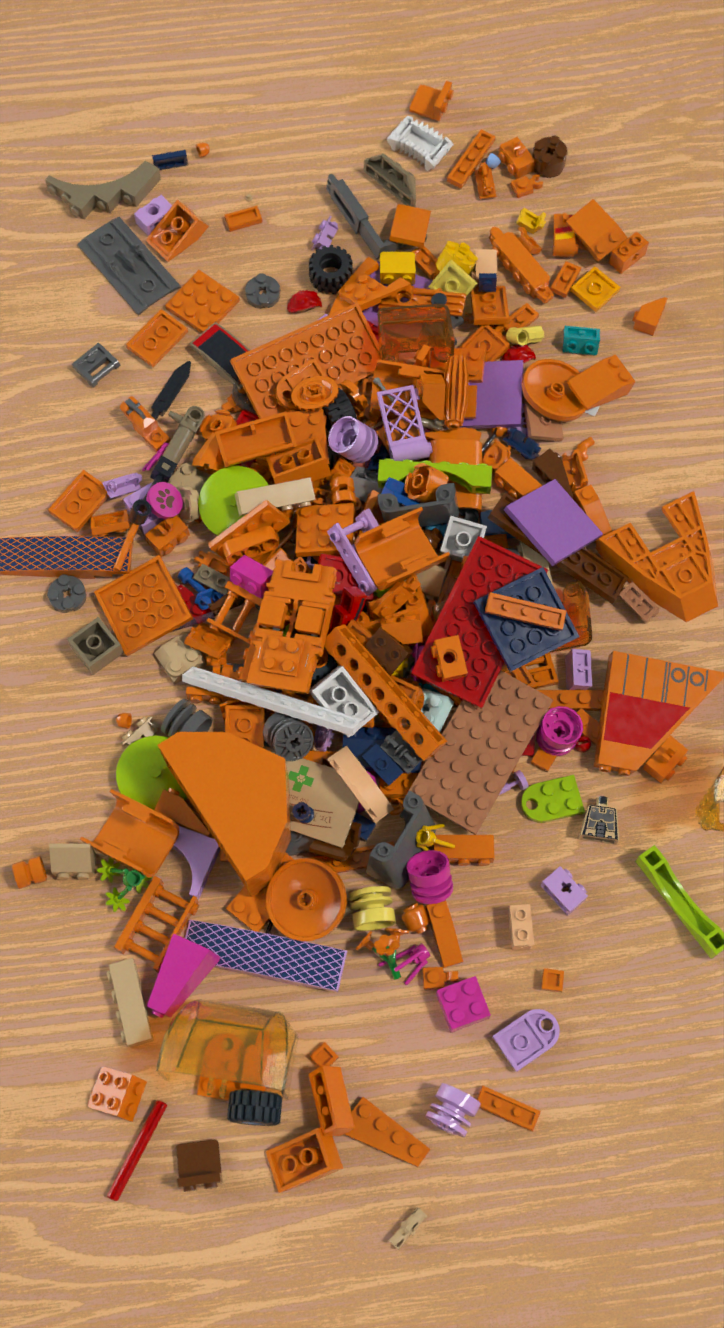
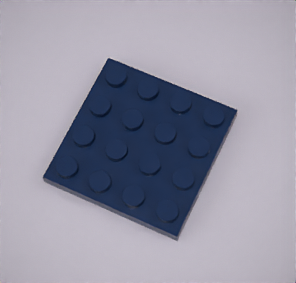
M543 567L491 592L565 610ZM488 594L473 602L509 672L579 637L567 612L563 630L559 631L485 613Z

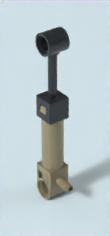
M191 406L184 417L172 411L169 412L168 416L180 424L150 475V478L154 480L150 488L159 482H169L180 459L204 420L205 413L200 407ZM147 493L143 499L134 502L129 512L130 521L136 525L144 524L151 512V505L146 501Z

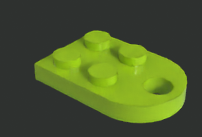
M574 775L533 784L525 790L521 799L523 813L527 818L537 823H546L585 813ZM534 801L537 804V808L530 810L527 808L526 803Z

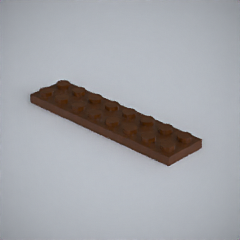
M504 492L487 518L543 556L504 511L507 505L516 501V499ZM585 547L555 564L611 604L617 599L628 579L622 572Z

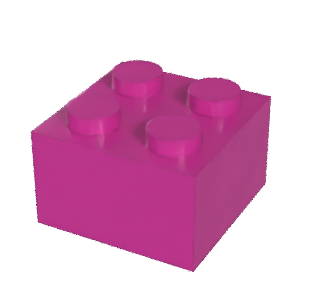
M476 976L441 988L436 992L451 1033L485 1021L491 1016Z

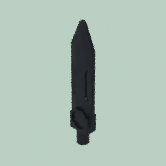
M190 361L175 369L153 403L151 416L155 420H157L159 415L164 416L189 378Z

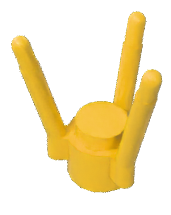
M444 824L423 825L422 829L416 834L417 847L422 848L424 851H428L427 847L435 843L450 848H455V845L436 839L435 833L430 831L444 828Z

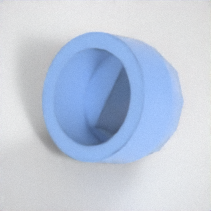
M493 153L486 159V164L492 169L501 163L500 159Z

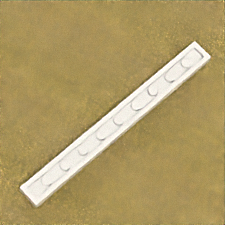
M191 667L182 675V682L192 686H198L242 702H248L258 707L291 716L292 718H298L311 724L339 731L345 735L353 736L362 727V719L197 667Z

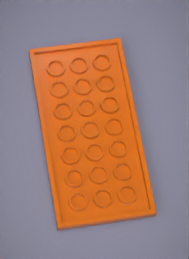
M357 302L234 357L230 362L259 419L286 411L287 413L290 412V410L285 409L278 402L276 386L282 377L313 358L317 360L326 376L335 380L337 385L344 380H349L355 384L364 378L372 376L378 359L386 361L387 359ZM284 392L282 393V398L285 401H290L291 395Z

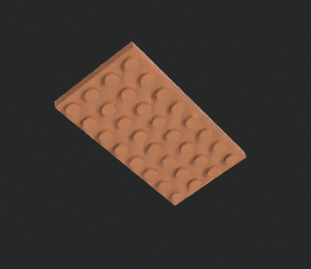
M500 670L482 709L464 700L461 701L442 733V736L448 742L433 757L427 759L412 784L410 791L419 795L427 808L476 835L553 699Z

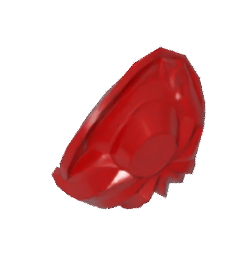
M300 290L289 300L287 310L288 312H300L318 306L322 307V301L317 292Z
M514 344L503 354L501 361L523 360V363H526L532 359L535 360L536 355L528 345Z

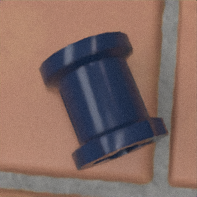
M304 802L295 804L292 809L294 817L301 823L307 824L314 819V810ZM305 810L307 811L306 814L300 815L301 811H302V812H305Z

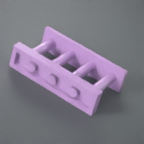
M366 509L355 518L356 523L343 529L339 523H336L327 533L356 580L359 589L369 596L377 590V587L359 559L354 544L351 545L346 536L359 529L364 533L379 526L370 509Z

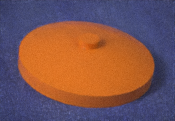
M555 359L538 360L527 368L522 378V391L528 403L537 412L558 421L575 420L586 412L567 384L568 380L580 373L576 368Z
M302 858L286 863L273 875L267 888L266 907L272 923L282 934L294 940L313 941L329 935L340 924L346 910L347 895L341 877L330 865L320 860Z

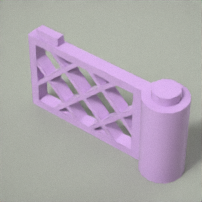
M413 385L377 392L389 445L390 458L395 461H403L405 459L417 460L429 457L430 453H432V446L430 442H427L417 404V400L420 399L418 388L414 389ZM410 391L411 399L408 403L399 398L402 392ZM390 395L395 400L391 406L383 403L382 396ZM396 401L406 406L401 414L392 408ZM407 408L415 412L413 421L403 416ZM390 411L399 416L395 424L387 420V415ZM401 418L410 423L406 431L396 426ZM413 425L419 429L420 436L412 437L407 432ZM394 429L403 434L400 440L392 442L391 433Z

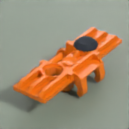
M411 286L412 289L407 292L405 289L397 292L398 296L393 298L388 296L381 299L382 302L378 306V309L407 312V321L410 323L414 322V316L425 317L427 324H433L432 316L435 314L462 317L466 293L443 292L442 288L435 290ZM402 297L408 298L409 301L403 303L400 301V299Z

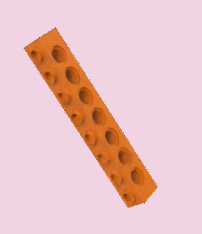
M345 624L335 627L330 632L325 641L324 647L326 652L335 658L339 666L345 668L367 698L376 705L377 710L389 720V724L415 750L418 757L422 758L423 761L433 757L448 741Z

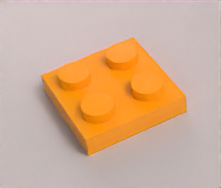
M594 266L571 287L570 291L597 312L620 291L621 287Z

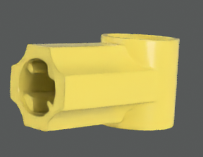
M542 326L512 327L507 331L506 338L510 343L526 345L527 343L541 342L544 338V331Z

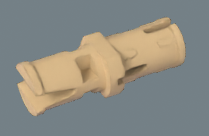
M417 1207L405 1222L402 1221L401 1228L389 1241L399 1250L408 1237L416 1233L415 1230L427 1218V1215Z

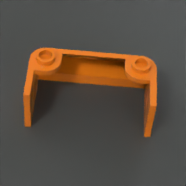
M420 585L417 588V592L405 602L407 609L391 615L401 617L406 613L419 614L423 641H426L434 624ZM361 612L357 622L372 634H375L381 627V619H384V617L370 622L369 616L365 612Z

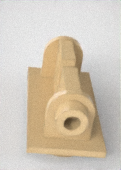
M152 716L148 718L143 717L136 724L138 727L133 732L129 730L122 737L123 741L120 744L124 745L126 743L130 746L133 742L141 739L142 735L144 737L152 736L158 731L159 725L155 721L150 722L153 718Z

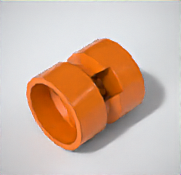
M347 476L332 479L330 481L332 504L354 503L355 507L354 480Z
M41 856L31 858L28 864L24 861L12 864L15 881L19 889L30 886L32 881L38 884L47 881V874Z

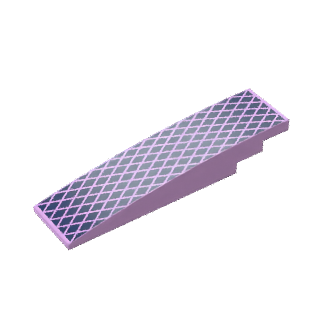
M196 920L189 921L185 939L201 945L221 957L215 968L295 986L301 985L314 989L339 991L347 956L346 950Z

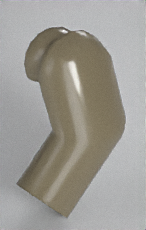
M421 418L423 428L440 431L444 427V421L438 418L435 420Z

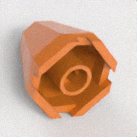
M215 433L211 434L194 457L192 463L193 467L211 475L225 468Z

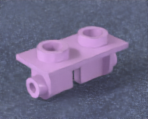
M332 216L326 221L323 220L318 228L321 231L312 240V243H314L312 251L315 247L322 249V246H330L331 239L334 238L338 230V224L330 221Z
M132 473L105 481L102 484L109 497L115 498L141 489L139 483L142 481V475Z

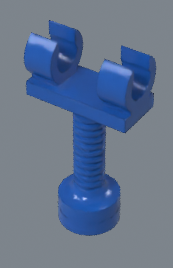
M188 567L183 568L179 572L178 579L184 584L189 583L198 592L195 603L202 610L209 608L207 604L211 603V598L215 603L224 596L211 588L206 590L198 581L193 579L194 573Z

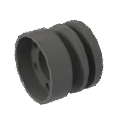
M182 699L174 705L165 717L161 731L166 735L169 734V737L177 732H208L213 719L203 710L196 712V705L191 704L187 699Z
M274 713L268 718L263 729L264 740L277 755L285 758L286 761L302 759L312 748L314 739L312 731L301 719L292 718L282 713Z

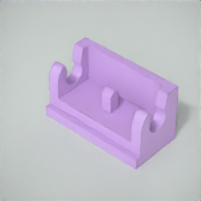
M571 649L565 656L567 690H587L592 687L590 650Z

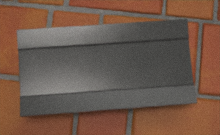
M120 217L109 221L78 243V247L138 316L170 292L181 288L180 284Z

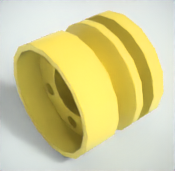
M371 886L349 894L350 901L353 902L351 903V909L361 910L352 915L354 930L371 931L396 924L394 909L385 907L393 903L392 898L389 897L391 895V888Z

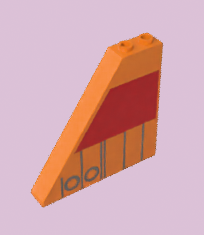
M618 651L611 652L608 655L594 767L599 768V771L602 772L617 771L622 776H630V774L636 772L723 680L724 672Z

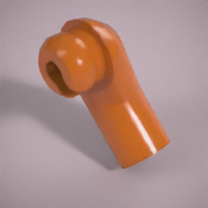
M588 437L576 447V449H579L582 461L588 459L587 449L595 444L592 437Z

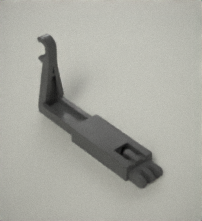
M333 174L328 175L326 189L331 195L332 200L354 232L361 235L377 259H380L381 252H394L407 245L392 242L389 239L383 242L369 223L368 214L343 179L337 180Z

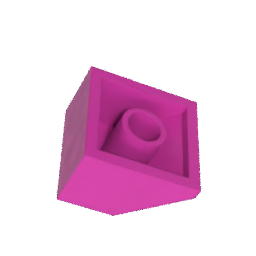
M244 555L230 567V581L263 599L265 591H269L266 584L270 583L273 570Z

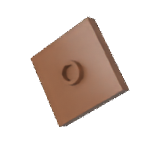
M525 404L524 413L529 438L549 441H562L564 439L561 421L550 419L537 412L530 404Z

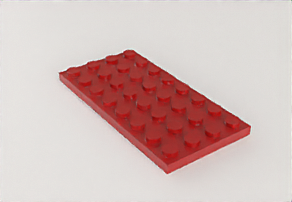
M478 536L411 675L482 709L504 661L473 602L542 568V566ZM458 635L468 674L466 677L442 682V678L437 675L436 665H438L437 658H433L431 646H434L433 643L437 639ZM451 655L443 656L446 663L454 661Z

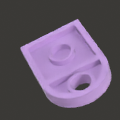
M535 1009L525 1013L493 1035L492 1038L515 1072H517L555 1045L559 1037V1025L551 1013ZM545 1019L550 1020L552 1029L549 1031L544 1030L541 1027V1021Z

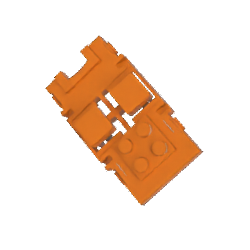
M276 559L274 564L276 567L273 569L271 581L266 584L269 591H265L260 606L254 635L257 641L252 643L256 650H254L246 683L309 695L313 673L318 661L317 656L322 657L326 637L329 632L330 619L336 598L332 590L335 587L337 570L334 567L314 564L312 574L300 573L295 571L296 564L294 561ZM293 601L294 610L292 615L288 616L286 614L289 608L286 604H290ZM298 602L302 603V606H299V610H298ZM285 622L290 623L286 637H284V632L279 630L283 629ZM294 624L298 632L311 634V636L295 634L294 638H290ZM263 626H266L267 628H270V629H273V630L263 629Z

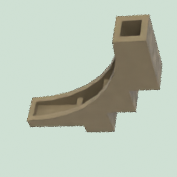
M145 160L128 175L103 184H71L60 181L50 175L45 179L47 190L51 195H56L69 204L70 212L74 216L85 219L96 206L109 213L122 200L127 204L137 207L161 180L159 168Z

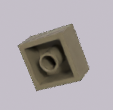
M99 617L67 639L72 650L92 675L124 653L121 644Z

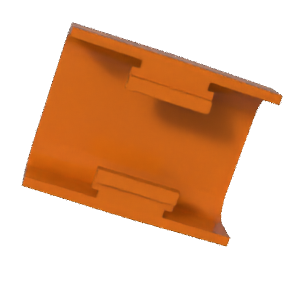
M378 359L373 374L369 415L382 418L377 392L383 390L374 383V378H380L382 385L387 390L413 385L415 389L416 380L420 379V374H439L444 378L445 371ZM404 392L399 396L402 400H404ZM382 396L383 403L391 406L392 401L388 396ZM396 401L395 408L397 409L394 410L401 414L406 406ZM417 403L421 418L431 420L437 418L433 412L423 411V403ZM407 408L406 411L413 421L415 412ZM391 411L387 415V419L392 420L398 417Z
M435 439L429 441L432 446V453L427 457V461L432 463L446 461L451 464L465 462L469 465L482 463V443L480 441L467 439ZM448 480L447 484L455 483L458 508L476 509L480 517L482 512V494L471 493L460 484Z
M422 507L394 518L357 537L354 543L355 551L379 590H385L395 585L398 581L407 580L412 574L415 576L446 561L449 557V552L438 556L421 529L418 517L423 511Z
M111 789L110 793L116 798V806L95 840L91 842L82 836L80 840L85 844H91L93 849L132 870H137L148 878L153 877L179 836V826L172 819Z

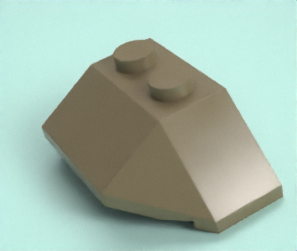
M384 153L364 160L365 173L405 205L416 207L415 177L411 172H407L398 162L393 161Z

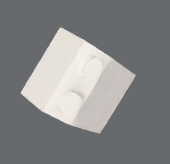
M337 666L309 690V693L321 707L362 719V726L379 713L343 666Z

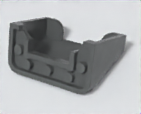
M455 483L439 486L436 491L437 501L401 507V503L398 504L396 496L391 493L378 495L384 523L420 507L423 508L418 517L420 527L448 523L450 516L457 518L459 516Z
M410 790L404 798V810L400 815L405 820L404 831L395 846L381 842L374 847L369 855L366 870L367 874L395 889L404 887L409 880L407 872V862L415 854L424 851L422 848L417 847V832L422 829L423 825H435L422 798Z

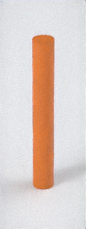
M131 524L113 570L120 572L139 525Z

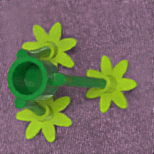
M109 858L108 863L101 859L103 867L96 870L103 873L100 880L104 881L108 878V881L112 883L113 875L120 876V874H123V883L126 886L120 893H118L115 887L113 888V894L106 892L105 894L110 900L105 904L113 905V912H116L118 907L122 911H126L124 904L129 903L130 900L123 897L134 887H136L138 893L141 892L142 886L148 888L149 884L146 881L152 879V877L148 878L137 870L117 869L120 863L113 864L114 860Z

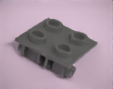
M397 730L391 736L388 735L384 740L385 742L380 746L408 774L423 760L416 755L415 750L409 743L403 740L402 735Z

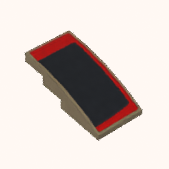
M215 322L190 343V346L202 355L205 362L214 367L220 376L237 388L242 389L243 386L230 360L250 351V349L228 330Z

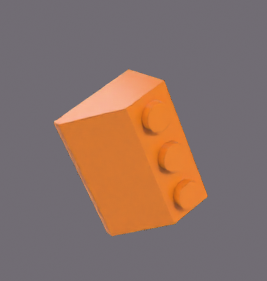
M317 436L296 443L297 447L265 456L275 484L310 477L313 482L332 475Z

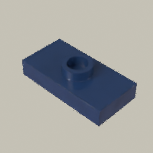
M186 150L152 155L154 166L158 167L159 170L188 166Z
M377 743L362 756L388 786L403 773Z

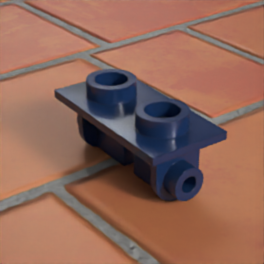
M511 428L508 432L509 436L502 439L507 443V446L510 445L512 449H516L524 458L529 460L537 458L539 456L538 453L541 451L540 444L531 438H527L526 442H524L523 440L526 435L517 428Z

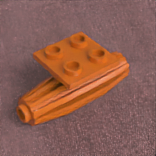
M452 355L448 358L443 378L446 384L443 420L446 427L451 430H457L463 426L464 419H476L477 385H469L465 357Z

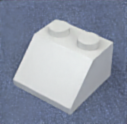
M450 516L439 554L442 555L449 552V557L452 560L462 563L463 556H469L478 536L484 538L487 526Z

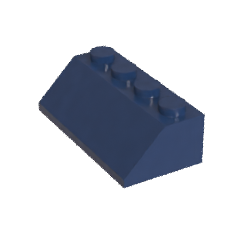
M361 727L349 738L343 734L342 748L347 746L365 770L374 771L362 756L376 743L380 747L385 742V738L388 735L391 736L396 729ZM393 760V762H394L403 772H406L404 769H402V768ZM421 762L410 773H420Z

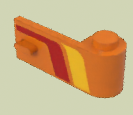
M563 213L554 214L553 256L574 257V254H578L579 244L575 243V233L566 223L573 216L572 214Z

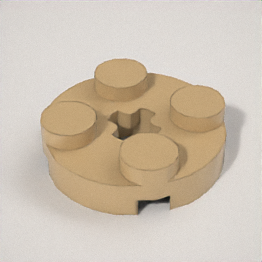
M188 485L178 486L177 489H179L178 491L183 500L182 509L179 513L180 519L183 523H191L200 516L197 502L199 498L198 491L196 489L193 490Z

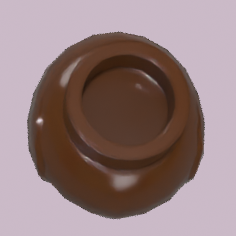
M437 528L424 530L423 532L433 549L437 550L440 542L443 541V535Z

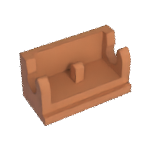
M633 582L619 593V596L646 623L650 621L652 616H656L659 613V607Z

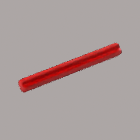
M160 1100L156 1101L107 1194L109 1199L113 1201L119 1200L167 1108L166 1103Z

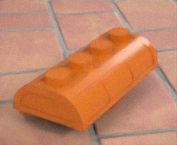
M287 411L215 432L225 468L297 447Z

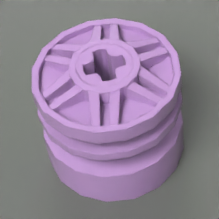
M344 416L338 419L332 426L328 438L329 446L333 451L355 463L368 461L375 453L378 445V435L375 430L351 416Z
M441 1083L435 1097L442 1102V1105L432 1103L430 1107L438 1113L428 1111L425 1117L441 1130L452 1135L465 1137L467 1131L460 1127V1125L469 1128L471 1123L464 1116L475 1117L481 1103L467 1093L448 1084Z

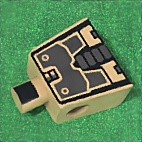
M598 796L596 806H588L579 840L613 845L618 843L617 809L608 807V797Z

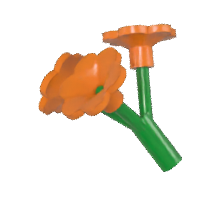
M386 928L384 931L389 932L391 935H382L374 943L370 940L373 933L370 931L357 946L356 950L358 951L362 947H366L370 951L373 950L388 963L393 979L401 978L400 971H394V968L397 967L396 951L400 947V936L409 934V931Z

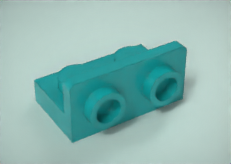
M564 326L562 352L598 355L600 329Z

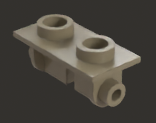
M204 564L201 565L193 577L194 580L223 595L229 591L225 588V585L230 581V578Z

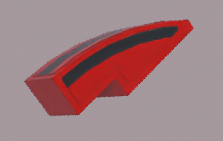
M357 586L343 588L340 605L333 606L328 635L335 627L344 624L348 626L353 619L357 622L367 597Z

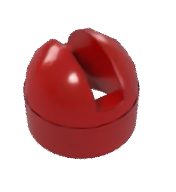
M581 736L575 748L579 752L585 753L590 749L591 741L587 736ZM584 741H587V742H588V743H583V744H580V745H579V742H584Z

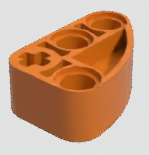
M263 526L226 541L222 548L229 567L244 555L263 564L273 555L279 545V541L273 527Z

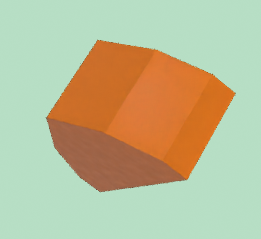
M177 732L158 744V748L170 772L250 895L253 896L266 888L273 875L277 872L291 840L289 776L285 758L229 732Z

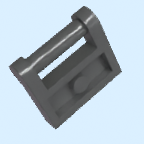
M99 342L72 363V367L93 388L98 385V381L114 368L117 369L121 366L119 361ZM107 360L110 362L93 377L90 375Z

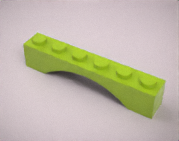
M390 458L379 460L378 488H384L388 477L405 483L409 472L413 473L415 470L413 467L419 463H425L448 475L449 480L460 484L471 493L490 494L492 466L484 463L469 465L465 462L451 464L446 461L432 463L427 460L421 462H413L409 459L395 461Z
M655 845L642 853L635 861L712 960L724 951V932L690 898L673 873L668 861Z

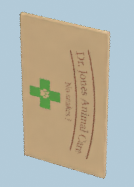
M264 746V749L276 754L272 748ZM303 758L296 761H286L289 776L291 831L343 848L360 802L334 768ZM299 802L306 803L314 810V819L307 824L301 823L292 813L295 804ZM305 810V812H302V811H301L300 815L306 814L307 811H306V810Z

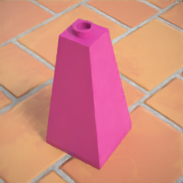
M173 934L147 1007L153 1009L152 1014L163 1018L164 1015L171 1018L215 967L221 957L201 945Z

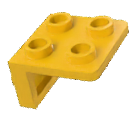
M414 252L380 253L381 284H391L400 277L411 284H415L416 267Z

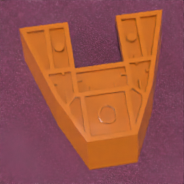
M695 491L664 505L661 509L680 538L650 552L630 522L598 538L596 549L602 559L626 575L629 583L633 582L654 603L686 623L718 607L714 565Z

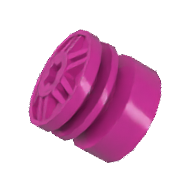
M558 706L552 708L545 714L538 727L536 741L539 747L550 755L560 757L566 755L573 750L583 731V722L580 716L568 707Z
M435 850L422 851L409 859L407 862V872L412 896L416 901L424 904H437L451 896L453 881L450 874L449 859L444 853Z

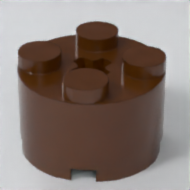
M558 136L545 137L535 142L532 155L536 160L534 172L539 175H545L546 178H553L562 173L566 164L567 147Z

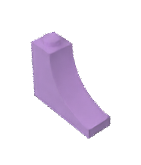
M179 826V836L172 849L182 854L190 864L192 886L189 895L191 898L193 896L197 897L199 901L220 852V847L215 839Z

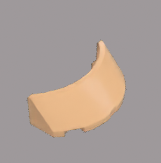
M347 746L327 759L374 823H377L394 810L379 787Z

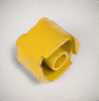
M447 241L438 257L436 266L441 272L447 263L452 260L469 275L478 258L469 250L470 246L468 244Z

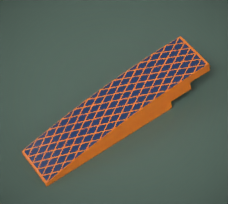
M31 536L0 538V575L37 577L68 575L82 579H95V576L112 577L113 574H130L134 540L120 572L113 570V567L126 537Z

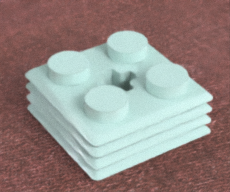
M422 688L424 705L421 712L440 732L454 701L448 696Z

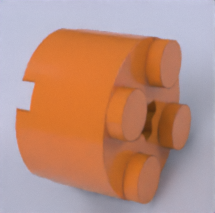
M425 463L417 464L413 467L415 468L413 473L409 472L405 480L404 490L408 494L407 497L419 503L437 501V488L447 484L449 480L448 475Z

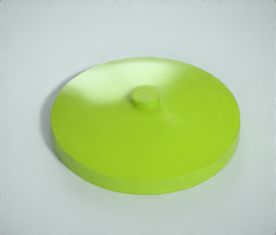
M243 466L226 467L212 474L204 483L198 500L200 516L207 528L218 536L241 519L243 516H239L235 493L237 491L269 486L266 480L258 472Z
M148 736L133 742L122 753L116 768V781L120 793L153 810L163 790L168 791L169 787L179 791V796L185 801L187 799V796L167 767L158 748V744L168 739L165 736Z

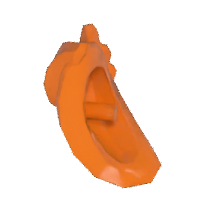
M494 439V443L484 452L482 463L492 466V469H499L510 459L511 446L508 445L506 447L498 439Z

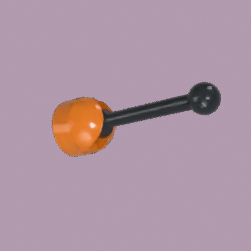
M492 428L493 435L482 447V453L495 437H502L508 431V428Z

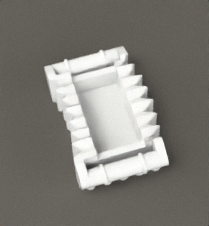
M406 116L387 138L393 151H397L400 148V153L402 151L405 154L409 152V157L413 155V159L417 158V162L420 161V165L424 163L425 170L427 171L434 169L453 146L452 141L448 137L442 139L443 134L438 136V131L434 132V127L429 129L428 124L425 126L423 122L418 124V119L413 122V117Z

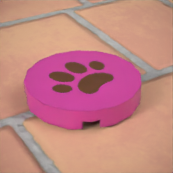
M159 482L153 485L147 492L146 501L151 505V512L157 517L170 519L180 513L183 505L182 496L172 484Z

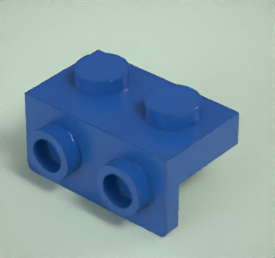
M388 477L381 494L391 493L395 495L398 504L402 503L404 506L421 504L407 497L408 494L404 490L405 483Z

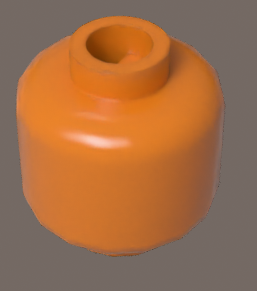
M416 902L403 909L404 912L401 918L409 932L416 931L417 934L428 930L427 925L430 924V918L423 904L418 905Z

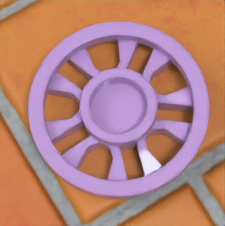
M317 725L314 736V747L316 750L325 752L327 746L330 747L332 743L330 738H334L332 729Z

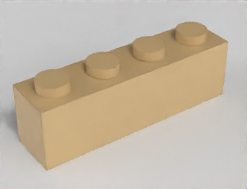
M310 477L237 491L235 498L239 516H244L265 500H268L276 508L287 511L293 509L292 506L299 505L300 508L310 506V502L315 500V495Z
M131 958L109 964L110 971H107L109 983H113L114 991H111L113 1001L118 1003L119 1011H116L118 1023L123 1025L124 1031H121L123 1044L127 1043V1046L132 1048L153 1042L154 1038L135 960Z

